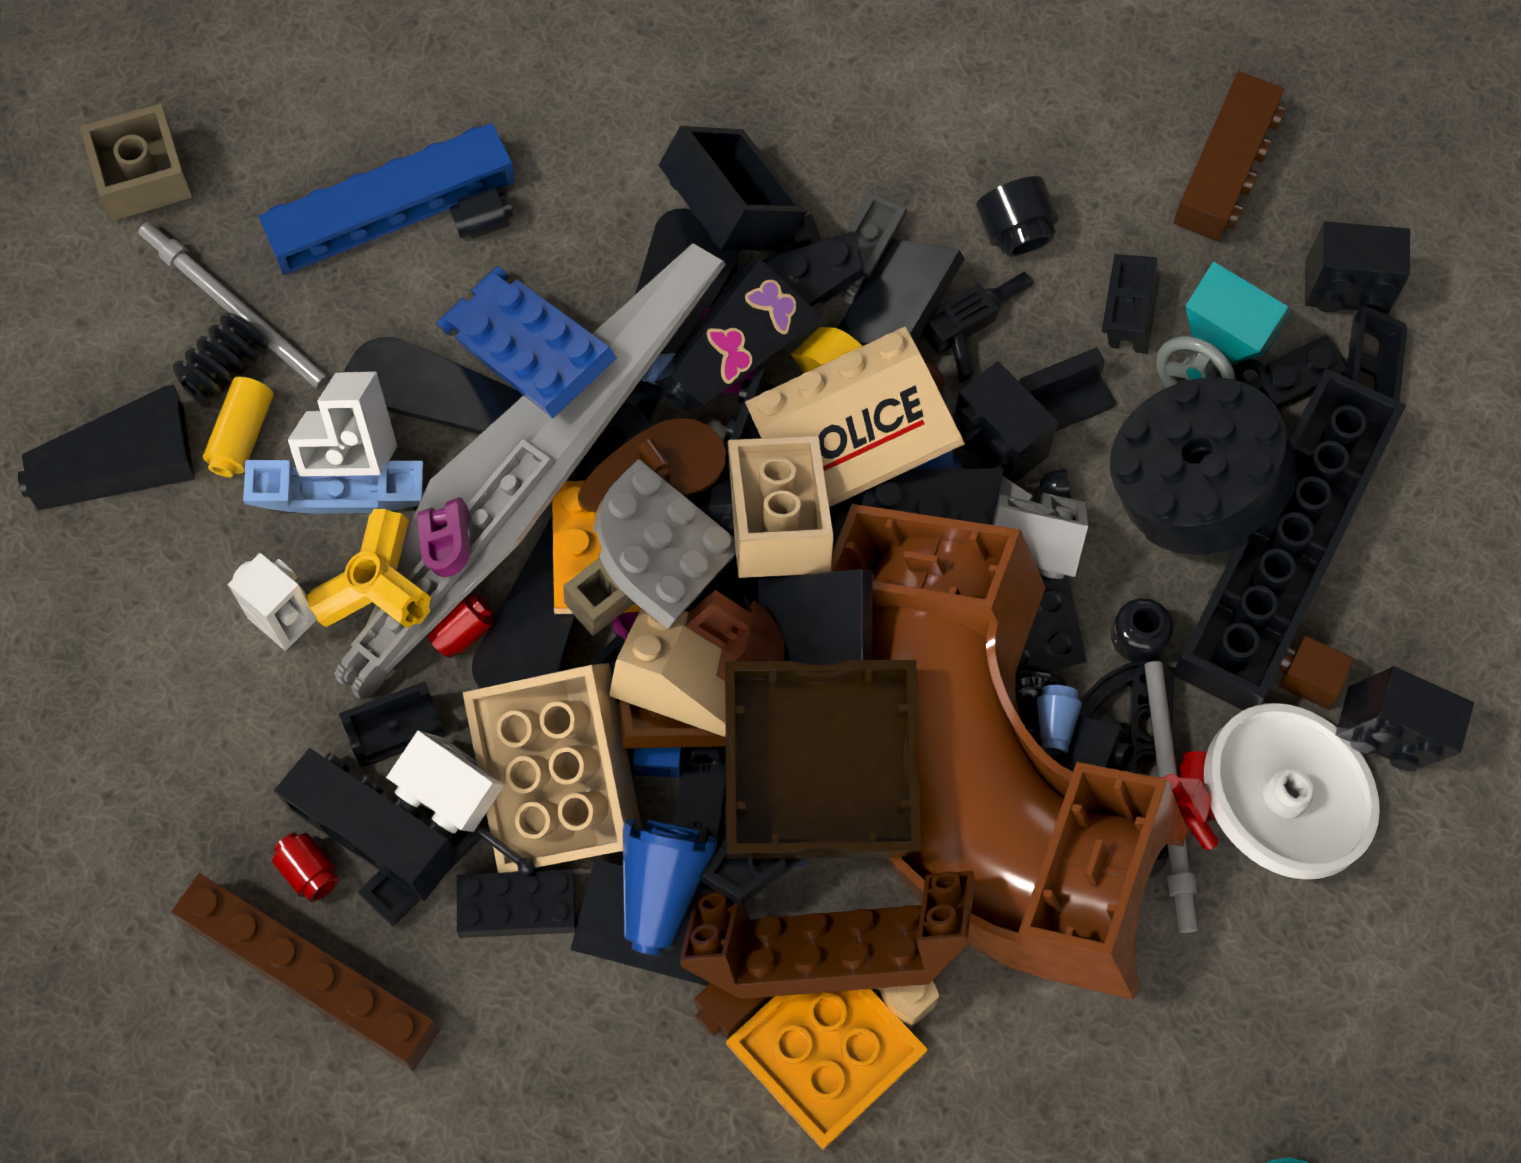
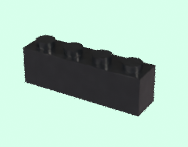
M309 748L274 789L282 802L290 811L425 901L459 859L458 854L450 843L453 836L433 820L428 825L416 818L418 813L402 799L396 797L391 802L382 796L384 792L382 788L367 776L362 775L359 779H356L348 773L350 768L334 754L328 753L323 757Z

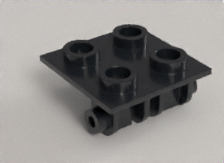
M1064 575L1062 579L1053 578L1043 581L1046 588L1017 669L1049 672L1087 662L1067 575Z

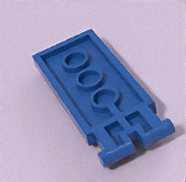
M497 265L470 290L474 295L470 301L462 298L436 324L446 335L452 330L456 331L458 334L455 338L466 351L547 415L554 418L613 363L617 357L608 345L516 279L511 285L507 283L508 275Z

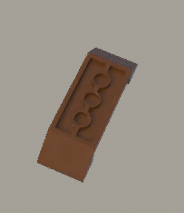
M943 872L926 875L922 905L857 909L853 911L811 913L759 919L749 918L745 903L739 906L718 892L696 895L679 961L682 968L739 999L929 985L967 945L975 882L974 872Z

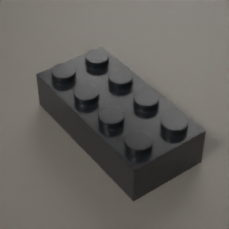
M573 870L534 871L528 876L522 875L520 872L457 875V933L459 938L575 933V875Z

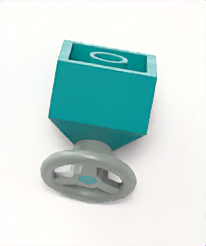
M1213 261L1185 306L1192 337H1174L1160 347L1156 357L1158 375L1166 388L1178 383L1175 377L1185 378L1186 380L1214 378L1218 371L1222 378L1236 380L1231 364L1266 355L1294 311ZM1180 349L1191 350L1182 363L1169 361L1173 352Z

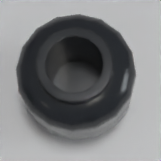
M1138 598L1127 602L1120 608L1111 627V640L1115 650L1123 658L1131 662L1155 660L1164 652L1173 634V621L1169 611L1161 603L1147 598Z

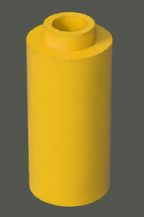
M246 377L233 378L203 454V459L209 464L208 468L213 473L231 478L234 476V473L242 474L245 472V460L250 459L274 397V392L265 384Z

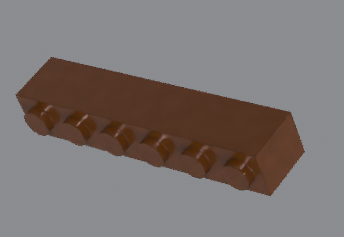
M198 873L171 911L184 926L411 1071H414L440 1032L434 1021L201 873Z

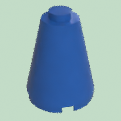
M627 819L624 821L622 831L624 938L633 942V950L657 955L660 953V948H669L701 882V873L709 864L715 852L717 839L709 835L707 842L704 843L698 840L700 831L660 821L648 820L646 829L634 828L636 819Z

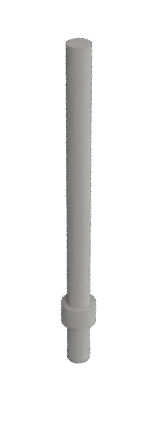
M146 222L140 227L139 235L159 251L158 256L172 269L178 268L227 312L245 319L257 328L266 338L268 347L314 388L319 390L328 382L329 377L193 260L189 256V250L177 239H169L151 222Z
M1160 661L1148 662L1144 666L1159 777H1165L1168 774L1177 775L1163 663ZM1185 838L1183 847L1168 844L1171 875L1167 877L1169 896L1175 898L1179 933H1190L1198 930L1193 895L1197 894L1196 877L1194 873H1190Z

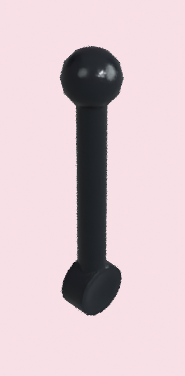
M478 824L474 833L514 862L522 875L528 876L535 871L536 866L533 859L521 857Z

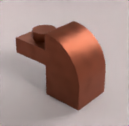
M715 590L688 613L685 626L722 649L716 674L720 679L725 681V662L784 661L785 645L781 631L768 611L755 600L744 609Z

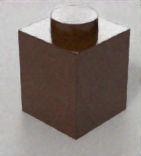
M1304 635L1296 649L1289 646L1278 671L1284 673L1278 687L1328 710L1337 699L1355 658Z
M710 983L695 997V1007L699 1010L695 1018L713 1037L720 1032L728 1040L768 1002L769 997L739 999Z

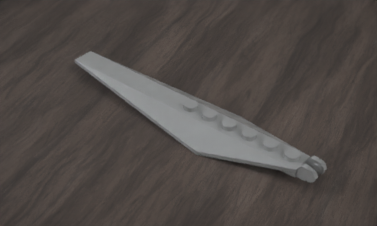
M692 243L592 333V335L611 348L617 359L560 413L551 418L525 396H522L430 479L406 533L397 570L430 595L429 608L431 612L421 624H415L410 628H406L375 604L366 627L351 644L352 648L341 660L342 662L335 668L334 674L340 684L350 686L353 683L351 686L353 694L359 699L367 700L368 697L375 694V691L384 682V674H388L521 543L726 265L723 260ZM460 497L466 503L470 515V520L467 523L470 546L469 559L466 566L457 574L449 577L437 576L423 563L421 557L417 514L431 507L435 510L444 508L446 502Z

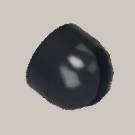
M1067 469L1053 470L1041 478L1039 485L1041 496L1043 493L1071 499Z

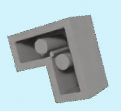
M1043 493L1040 503L999 494L993 525L1021 529L1041 575L1054 579H1062L1064 575L1075 577L1088 529L1086 502Z

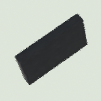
M892 238L871 277H867L837 329L846 332L864 346L886 334L906 327L914 343H916L965 260L959 249Z
M856 569L758 579V603L773 617L781 631L785 645L784 661H795L808 665H832L848 660H873L872 570Z
M595 859L570 950L707 986L708 981L682 968L679 959L695 896L716 891L698 886L669 948H660V953L657 955L641 953L633 950V942L624 938L623 866Z

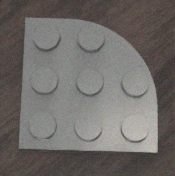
M639 459L610 487L598 506L595 515L594 532H598L602 549L599 557L607 573L622 592L666 629L672 626L736 556L735 538Z

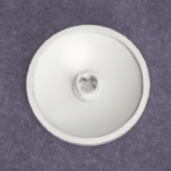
M1268 703L1250 707L1235 715L1218 731L1208 748L1205 758V789L1211 796L1210 807L1223 832L1251 860L1272 872L1291 878H1325L1344 870L1370 846L1379 823L1378 791L1371 770L1359 751L1350 746L1349 741L1335 736L1336 726L1309 710L1288 704Z

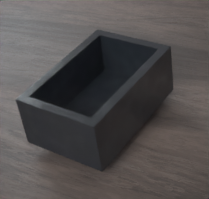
M680 126L658 165L670 180V185L678 191L690 207L693 216L699 219L710 234L713 243L721 250L784 251L807 213L743 129Z

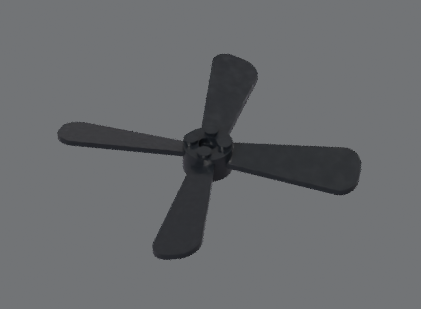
M687 208L670 210L657 221L635 295L692 243L723 260L726 265L660 354L676 353L695 329L697 321L702 315V310L714 304L737 265V250H721L716 246L699 219L693 216L690 209ZM395 337L375 338L362 344L356 350L344 372H377L387 411L478 434L484 432L523 396L517 390ZM642 380L639 381L569 476V481H585L597 465L607 458L601 453L603 450H617L633 437L651 427L648 420L663 395V390L658 385ZM726 455L725 469L719 479L730 478L729 455ZM712 486L702 493L687 498L709 517ZM861 493L829 507L833 530L832 552L851 505L859 504ZM553 515L492 622L493 626L488 629L473 657L472 674L479 689L560 671L576 616L574 614H555Z

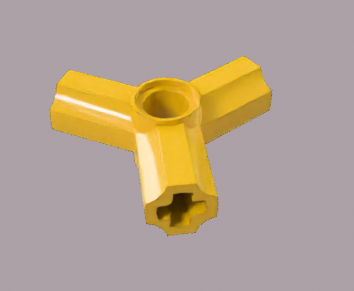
M373 509L368 518L361 550L350 559L345 572L312 589L310 594L306 595L309 609L314 613L321 625L328 627L372 602L406 628H410L415 624H421L431 612L429 608L430 595L397 570L409 524V519L406 516L387 509Z

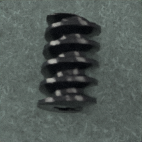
M224 313L220 317L221 325L214 324L208 329L210 337L202 336L197 340L196 345L198 349L190 348L185 352L186 362L178 360L173 364L175 376L184 390L199 404L207 408L211 404L205 393L209 391L217 396H221L223 392L217 381L221 379L231 384L233 376L229 371L231 367L240 372L247 370L241 360L243 355L253 361L258 358L257 353L252 347L254 344L264 349L268 348V342L262 333L251 323L233 313Z

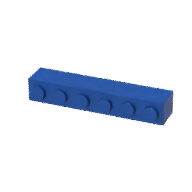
M490 123L483 127L470 128L462 135L445 142L432 143L425 147L424 150L407 157L394 158L384 166L367 173H356L346 181L329 188L316 189L306 197L291 203L275 205L268 212L258 215L284 276L450 209V206L458 204V199L492 187H496V190L511 185L515 183L513 165L493 123Z

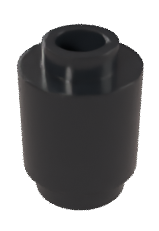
M496 187L458 199V204L449 207L460 239L471 236L474 239L509 227L507 218L515 216L507 193L498 194Z

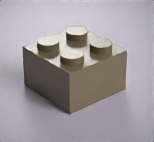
M161 103L79 126L98 194L111 222L193 198L172 128Z

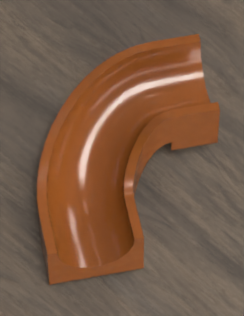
M852 504L832 552L831 572L856 569L872 570L873 660H916L918 729L914 746L915 768L920 782L921 852L917 857H886L887 861L921 904L926 875L943 872L973 871L975 882L967 944L977 951L1010 968L1043 979L1134 1000L1140 984L1135 961L1136 933L1146 884L1153 865L1166 844L1183 847L1188 832L1168 780L1080 762L1076 763L1075 769L1072 772L1052 759L1037 744L1022 723L1016 699L1015 675L1046 587L1021 529Z

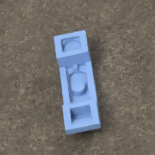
M245 460L243 502L246 505L310 514L372 513L373 509L393 511L418 506L422 499L423 461H389L381 475L299 477L297 468L292 467L290 460Z

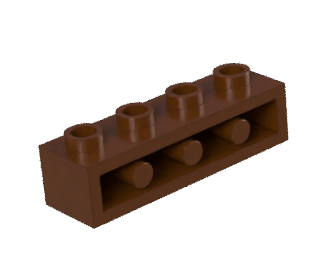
M1241 71L1237 72L1181 199L1173 224L1219 242L1226 227L1235 228L1244 207L1237 203L1240 194L1249 196L1258 172L1251 170L1255 160L1263 163L1272 139L1265 137L1268 128L1277 130L1286 109L1285 106L1279 104L1285 88Z

